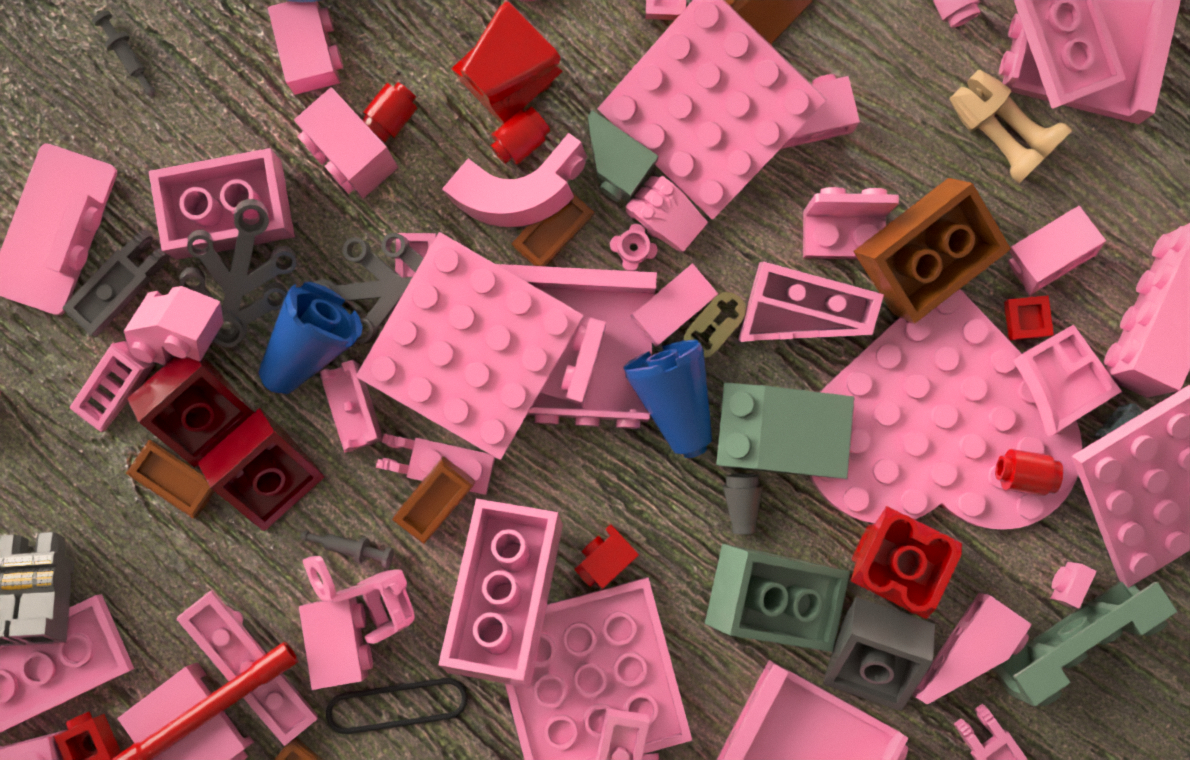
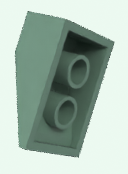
M724 383L716 465L731 469L848 479L855 397L763 385Z
M722 543L705 625L730 636L833 652L850 571Z

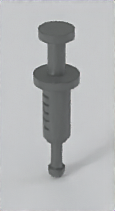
M103 11L94 16L92 19L95 26L101 25L109 37L104 44L108 51L114 50L129 75L138 78L145 89L146 95L153 96L155 89L150 86L144 77V67L128 44L130 39L128 33H117L109 21L112 18L109 11Z
M309 531L301 533L303 541L310 540L321 543L325 550L352 556L355 563L362 564L366 557L382 561V567L389 568L393 560L394 548L387 547L385 551L369 547V539L365 537L355 541L333 534L322 537L310 534Z

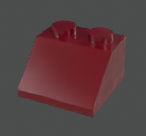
M175 356L127 398L138 422L194 468L204 456L254 413L253 409L223 375L204 357L201 361H197L187 356L185 358Z
M261 408L256 410L198 462L210 488L262 531L269 528L325 478L319 468L288 433Z

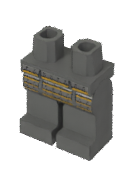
M55 532L39 533L36 537L35 552L27 553L29 539L19 535L0 536V647L26 645V643L30 645L66 643L71 595L70 574H74L75 562L65 557V537Z

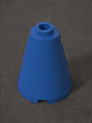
M304 282L301 287L297 288L295 284L289 289L258 370L262 383L268 390L282 394L293 392L354 345L360 338L363 328L360 317L355 310L351 315L342 306L345 299L339 294L313 282Z
M695 339L662 346V352L652 356L650 351L630 360L623 367L626 374L625 377L648 413H650V416L675 454H683L685 458H693L707 451L706 446L712 442L704 349L701 343Z

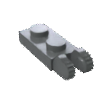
M147 230L137 233L121 250L117 249L63 306L62 309L91 336L97 337L152 279L150 276L157 273L171 257L159 247L140 266L132 261L140 256L153 241L154 237Z

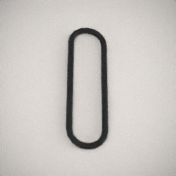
M440 678L347 692L336 695L330 700L326 708V720L332 730L340 734H354L448 720L458 717L465 710L468 695L461 682L453 678ZM442 684L456 686L462 696L459 708L446 714L352 728H341L336 725L332 718L334 705L343 699Z

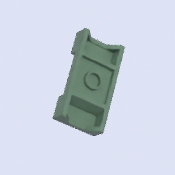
M1120 581L1026 643L1017 655L1012 654L1007 661L992 668V670L1010 696L1032 706H1037L1038 704L1039 706H1046L1056 701L1062 695L1061 689L1071 683L1061 669L1063 666L1071 668L1078 665L1087 658V650L1098 643L1105 645L1114 641L1122 635L1123 631L1138 635L1144 634L1145 636L1153 635L1168 625L1166 619L1177 613V610L1158 582H1154L1140 591L1135 585L1128 588Z

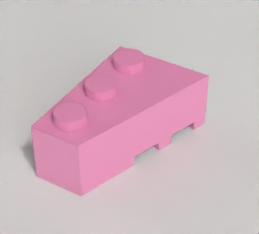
M759 262L738 340L745 342L872 335L884 294L767 262Z

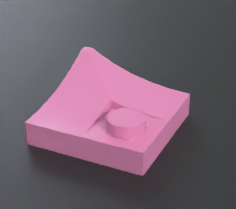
M1074 325L1013 360L1034 397L1045 433L1048 437L1122 392Z

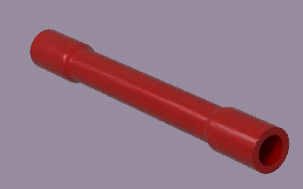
M284 641L253 662L250 668L143 741L134 743L111 760H153L256 688L269 683L297 664L298 658L295 652Z

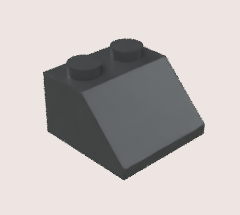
M856 597L841 623L823 684L902 711L933 662L935 624Z

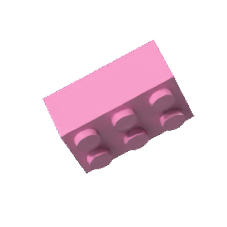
M271 148L149 171L161 249L176 260L193 257L188 251L187 240L188 236L195 230H205L211 234L213 248L216 252L235 249L238 230L234 224V209L238 203L246 199H255L262 202L268 211V227L262 234L255 237L254 245L295 237L282 161ZM248 209L243 213V216L247 219H255L259 215L254 209ZM198 239L193 242V246L198 249H204L208 246V243L203 239Z

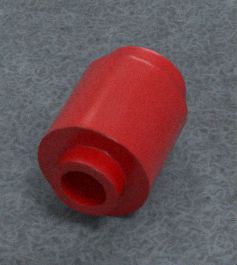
M399 82L394 87L386 83L362 112L365 115L362 121L385 144L390 137L395 138L417 111L418 108L413 103L416 96Z
M530 106L526 111L519 110L491 134L495 142L490 147L504 164L511 161L518 165L546 141L545 136L551 130L541 115Z
M1009 449L1004 456L999 457L995 468V476L1000 481L1004 490L1046 496L1048 493L1055 494L1059 491L1063 481V465L1060 461L1054 460L1051 455Z

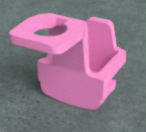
M321 556L308 557L303 560L311 585L323 602H341L363 595L370 616L377 628L364 636L367 643H378L408 627L414 621L415 614L405 589L407 581L402 570L383 571L357 583L356 586L336 592L333 580ZM316 570H317L318 573L320 574V576H321V578H322V581H323V584L321 583V581H320V579H319V577H318V575H317ZM381 595L392 621H389L380 599Z

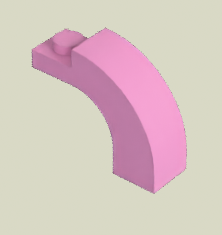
M568 133L546 161L536 171L518 179L497 178L484 171L468 158L442 189L454 205L480 222L499 227L530 225L557 213L574 198L567 181L575 179L582 172L586 163L585 160L588 157L582 143Z

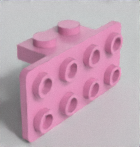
M43 144L40 147L0 251L1 297L59 316L65 313L62 308L72 297L117 177L115 167L51 144Z

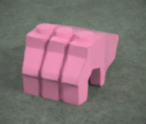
M651 176L645 182V188L641 187L635 194V199H631L625 206L626 213L631 219L635 218L647 228L649 235L662 240L678 251L684 252L708 221L700 214L686 195L664 176Z

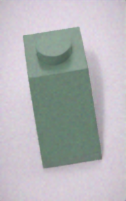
M592 110L588 115V131L597 182L601 184L599 189L616 202L623 199L629 203L656 168L655 164L658 161V155Z

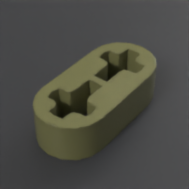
M731 292L717 295L687 329L683 336V341L694 340L691 337L693 333L700 336L710 327L714 331L707 342L711 349L707 351L703 348L705 360L709 359L744 319L746 313L744 301L740 296ZM729 302L733 303L736 306L733 313L737 318L733 320L728 317L718 326L714 322L721 311L717 305L721 303L726 306Z

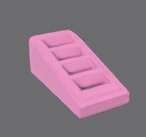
M126 341L111 344L71 404L70 409L97 430L104 432L127 404V398L142 385L156 364L154 362L146 363L134 357L129 352ZM113 372L125 382L121 385L109 374ZM101 385L104 386L106 389L112 392L115 395V397L112 399L103 391H101L99 387ZM91 397L107 408L104 413L88 402Z

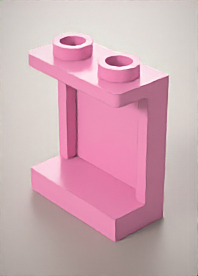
M198 662L186 666L117 719L134 743L141 742L211 694L201 680L207 674ZM223 711L153 760H245L249 756L244 750L254 741L250 736L243 738Z

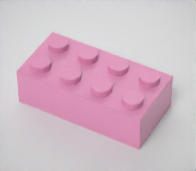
M1190 223L1180 226L1177 230L1168 234H1163L1156 242L1152 251V256L1156 258L1151 269L1142 275L1137 284L1136 292L1140 294L1134 307L1131 306L1121 320L1120 328L1123 329L1119 341L1112 344L1104 358V364L1107 365L1106 370L1116 384L1146 398L1180 391L1190 369Z
M476 499L439 661V666L447 673L530 688L563 527L558 512Z

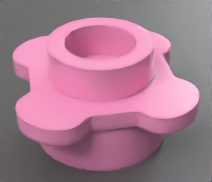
M640 224L631 225L629 230L621 236H614L610 242L611 250L619 254L623 260L622 266L627 271L637 270L639 263L646 259L655 258L658 251L656 244L650 242L645 234V228ZM632 244L637 245L638 249L636 251L630 249Z

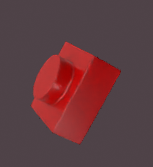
M1049 295L1004 301L1009 341L1047 338L1054 335Z

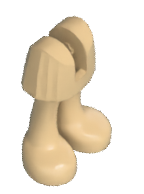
M977 70L968 79L969 89L961 87L949 99L969 132L979 128L998 146L1010 163L1012 179L1019 184L1073 131L1070 126L1063 122L1049 128L1036 124L1009 96L1011 93L1010 88L981 70ZM997 114L1012 127L1031 149H1026L1018 143L994 115Z

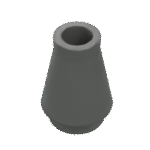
M735 473L726 475V484L723 485V490L732 523V533H756L763 484L759 483V474Z

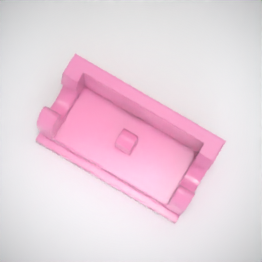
M1078 206L1011 246L1009 252L1013 258L1008 260V263L1030 296L1096 256L1106 240L1081 207Z
M354 360L341 363V367L334 370L324 369L320 371V377L344 453L380 442L383 439L366 382L355 377L361 366Z

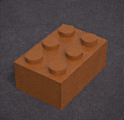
M947 178L853 252L878 292L884 294L883 299L892 314L915 324L1006 254L1011 248L974 184Z

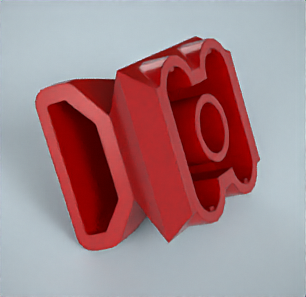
M505 1L498 8L476 46L451 68L460 82L503 124L519 110L523 111L524 107L539 93L549 89L553 80L563 72L557 66L561 60L557 50L508 1Z
M886 506L875 524H868L852 556L855 568L851 582L903 607L914 615L917 614L927 619L936 610L962 555V543Z

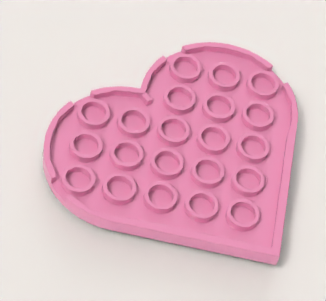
M959 289L915 324L899 317L820 391L822 393L855 397L848 479L809 477L818 492L828 503L845 515L859 521L875 523L886 506L915 520L941 505L954 517L974 526L989 529H1015L1042 520L1056 510L1067 498L1078 477L1072 455L1082 450V440L1077 420L1050 437L1046 435L1034 397L1022 374L1013 362L1022 353ZM1009 449L1051 455L1054 460L1060 461L1063 465V481L1059 491L1055 494L1048 493L1046 496L1004 490L1000 481L995 476V468L999 457L1004 456Z

